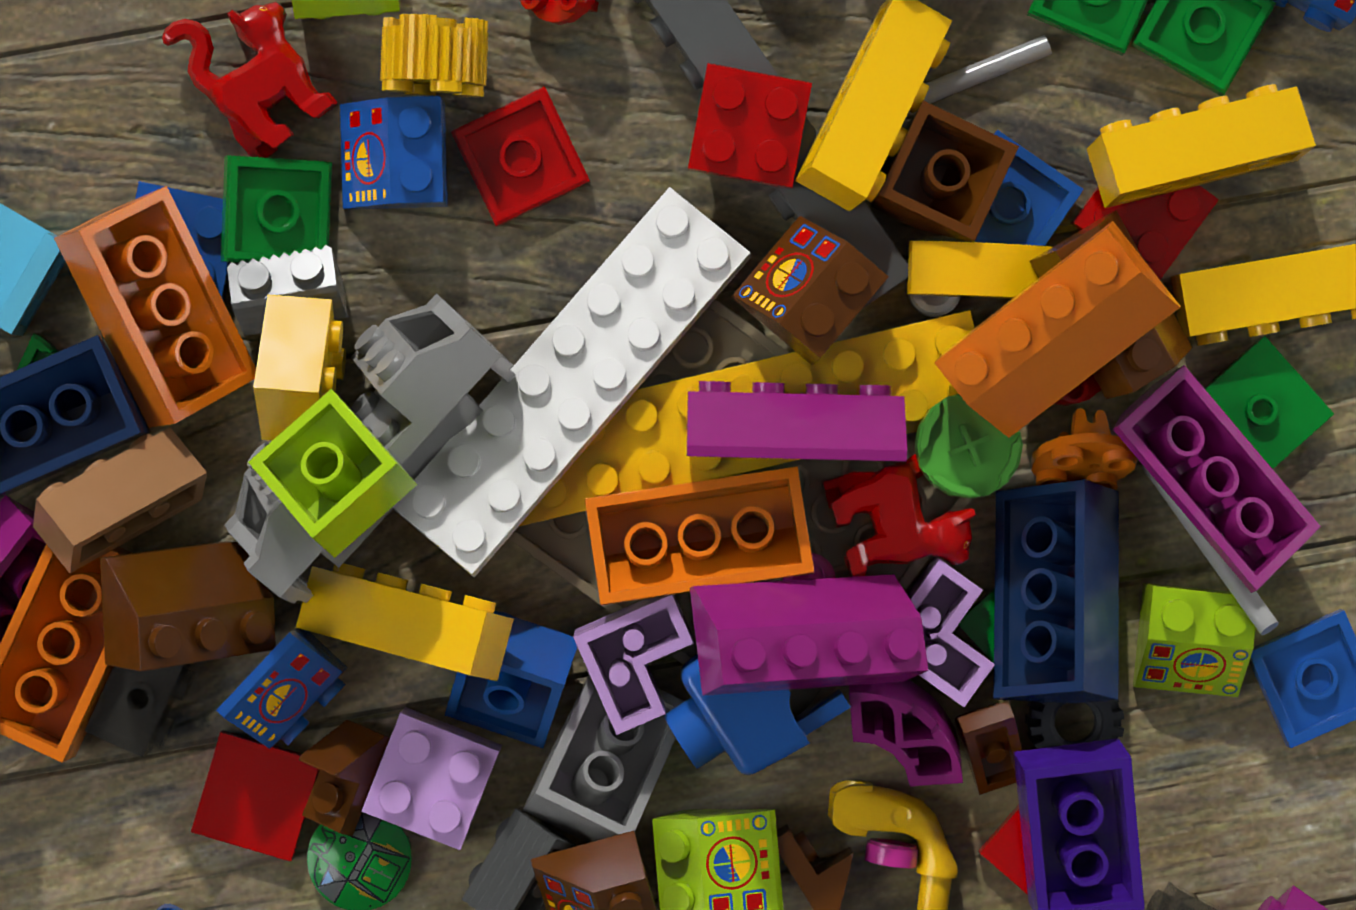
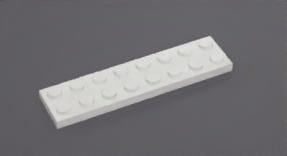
M669 187L510 369L516 374L509 383L502 379L479 405L483 409L480 415L469 426L449 439L415 478L414 481L418 485L392 508L475 578L751 258V253Z

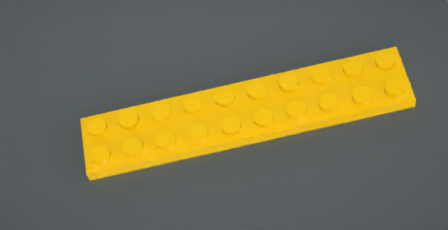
M968 310L834 342L813 365L797 352H792L637 389L519 526L586 511V498L724 478L800 460L686 456L688 391H699V381L731 382V392L752 393V382L785 383L784 393L806 394V384H838V395H859L860 385L892 386V396H904L906 434L917 432L918 425L931 407L948 396L958 394L934 362L947 349L974 329L971 311Z

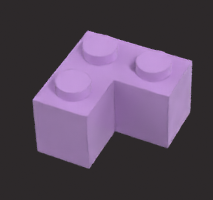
M933 557L907 593L922 617L929 671L919 676L962 707H965L995 664L952 633L983 590L941 559Z
M675 595L639 601L575 629L573 636L616 735L666 714L664 700L647 663L694 643L693 635Z

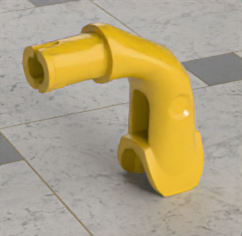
M845 780L831 786L828 817L835 828L851 836L866 837L868 831L903 833L916 839L919 849L916 872L921 874L917 910H948L952 879L958 876V867L936 814L922 800L898 790L873 786L871 782Z

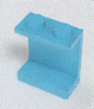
M0 203V328L11 335L23 336L65 264V260L54 240L57 235Z

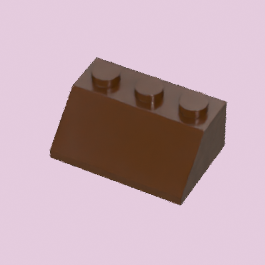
M1117 210L1033 258L1030 260V263L1040 278L1112 221L1139 254L1140 252ZM1172 313L1096 371L1093 376L1106 400L1133 393L1177 366L1192 349V346L1174 313Z
M236 540L101 557L105 665L136 671H147L271 651L276 647L274 597L268 587L247 571L244 562L249 558V555Z

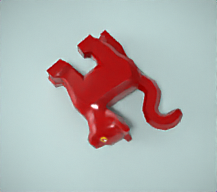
M276 1L265 5H254L240 14L234 10L227 13L239 39L256 52V56L245 65L222 77H218L209 70L214 50L209 31L199 22L189 19H181L171 23L164 30L162 35L163 43L170 46L181 40L190 41L192 51L189 57L187 72L194 86L204 93L218 110L227 117L236 141L250 157L268 158L278 151L277 147L294 136L287 124H277L271 118L269 109L273 108L285 97L292 100L301 111L306 112L314 119H320L338 105L330 93H318L312 85L303 58L285 38L284 23L287 14L285 9Z
M916 454L909 457L907 461L890 465L877 472H851L822 483L828 508L833 510L837 528L850 525L854 515L867 513L870 514L875 530V536L857 543L856 546L845 552L846 556L843 558L849 577L865 576L867 567L877 563L908 564L930 555L944 558L952 565L965 563L969 560V547L972 541L970 520L976 516L975 510L969 508L959 511H948L930 522H925L920 508L917 480L923 475V472L918 466Z

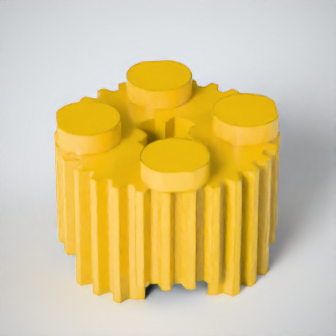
M401 14L399 19L394 17L383 18L380 72L382 91L404 92V95L436 96L437 92L452 93V96L484 97V86L487 83L488 21L465 17L464 23H457L456 19L439 18L437 15Z

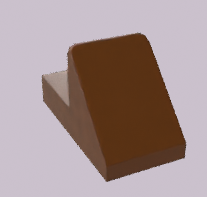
M1009 702L995 703L957 716L955 718V725L979 795L1017 783L1014 752L1022 751L1015 717Z
M346 720L300 756L299 761L313 766L320 771L302 816L338 833L353 836L390 737L356 722Z
M788 824L777 830L779 855L813 910H840L854 853L851 847L844 849L814 868L811 862L819 858L804 831L802 830L794 835Z

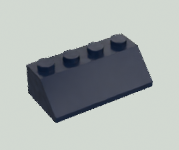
M100 335L91 337L0 377V498L151 433L114 357Z
M1086 479L996 491L994 699L1054 703L1118 700L1119 491Z

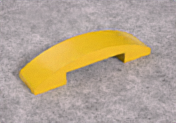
M909 241L907 294L1013 299L1039 279L1030 260L1052 247L982 242Z

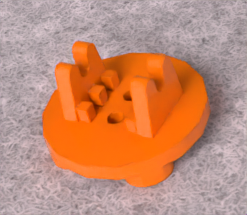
M1078 408L1073 414L1071 435L1067 432H1061L1057 438L1039 446L1032 454L1031 471L1035 475L1036 486L1086 479L1117 490V480L1125 478L1135 469L1137 457L1119 436L1111 435L1105 411L1098 410L1093 416V423L1087 421L1085 410Z

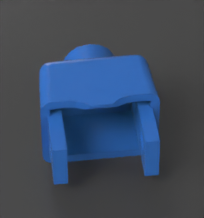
M698 654L687 660L681 668L682 682L691 698L663 716L696 769L726 751L740 773L753 775L809 745L810 742L806 735L843 713L851 706L840 689L795 717L790 709L789 699L791 692L789 690L702 696Z

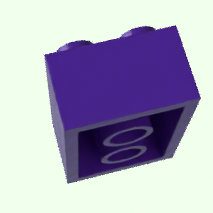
M1115 738L1015 751L1014 761L1028 902L1032 910H1145L1132 760L1121 741Z

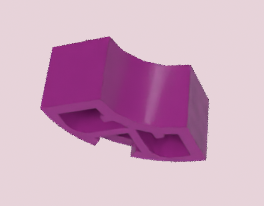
M910 680L849 685L853 742L875 744L892 753L905 768L910 786L963 783L961 750L957 733L945 710L926 690Z

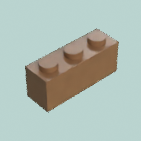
M170 427L154 436L147 434L135 440L128 450L111 459L102 458L95 461L82 475L65 484L57 482L47 487L36 499L33 528L67 571L72 573L201 501L207 471Z

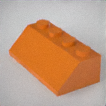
M167 186L98 215L54 238L149 428L176 424L255 379L256 367Z
M1112 221L947 349L934 363L970 408L1010 438L1181 306Z
M798 466L585 499L601 606L688 593L693 586L754 583L814 573Z
M46 544L0 643V734L63 763L76 757L117 667L105 665L101 557L69 573ZM117 547L101 557L132 554V552L122 547Z

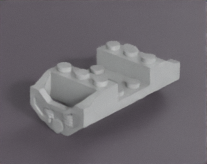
M436 293L426 305L386 318L379 327L372 325L359 337L355 344L357 351L351 358L375 387V391L369 390L363 393L354 402L351 410L412 479L415 480L449 439L469 426L483 411L476 401L467 394L490 368L509 383L516 375L510 370L514 365ZM269 442L260 445L251 455L248 462L266 447ZM247 463L249 468L243 476L235 514L224 525L228 533L248 553L249 558L244 562V565L249 573L278 597L291 603H295L297 600L307 603L314 596L307 587L305 579L301 576L307 567L322 553L339 568L393 508L387 511L334 558L312 539L252 466Z

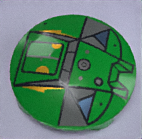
M364 812L360 816L353 836L338 833L320 824L310 840L307 852L308 872L317 891L333 905L346 910H373L390 902L404 887L409 877L412 863L411 842L403 829Z

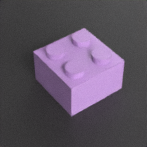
M405 707L399 714L361 812L461 850L502 745Z

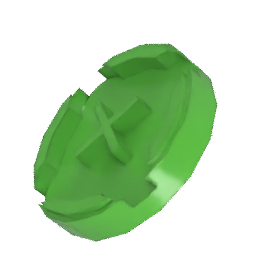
M959 394L944 398L928 410L918 425L914 447L918 466L931 485L949 496L971 499L990 495L1009 482L1019 467L1023 442L1019 431L1008 438L970 408Z

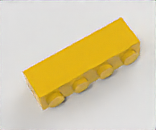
M886 0L880 6L795 179L796 182L849 212L865 199L869 202L874 200L886 179V174L880 170L887 156L893 157L898 152L908 133V129L902 127L903 122L909 111L912 113L916 112L929 90V85L923 81L930 67L936 69L949 49L950 42L944 39L953 20L918 0Z
M1276 84L1266 85L1248 92L1246 99L1229 102L1228 96H1220L1202 102L1197 106V111L1181 114L1179 108H1170L1153 114L1149 117L1150 122L1132 126L1131 120H1121L1100 129L1101 134L1087 148V152L1104 207L1108 208L1298 161L1312 150L1316 144L1297 86L1278 91Z
M1356 244L1171 276L1174 298L1181 306L1176 310L1178 322L1186 337L1196 336L1197 346L1229 341L1227 330L1247 327L1249 337L1280 332L1279 321L1299 318L1300 328L1332 323L1331 312L1349 309L1351 310L1352 319H1356Z
M343 563L338 568L334 564L333 571L312 566L307 587L314 596L307 603L302 602L296 628L470 676L498 681L514 619L494 614L495 602L465 595L463 605L450 602L452 591L421 584L417 594L406 591L409 581L406 579L378 572L376 581L371 582L363 579L366 569Z

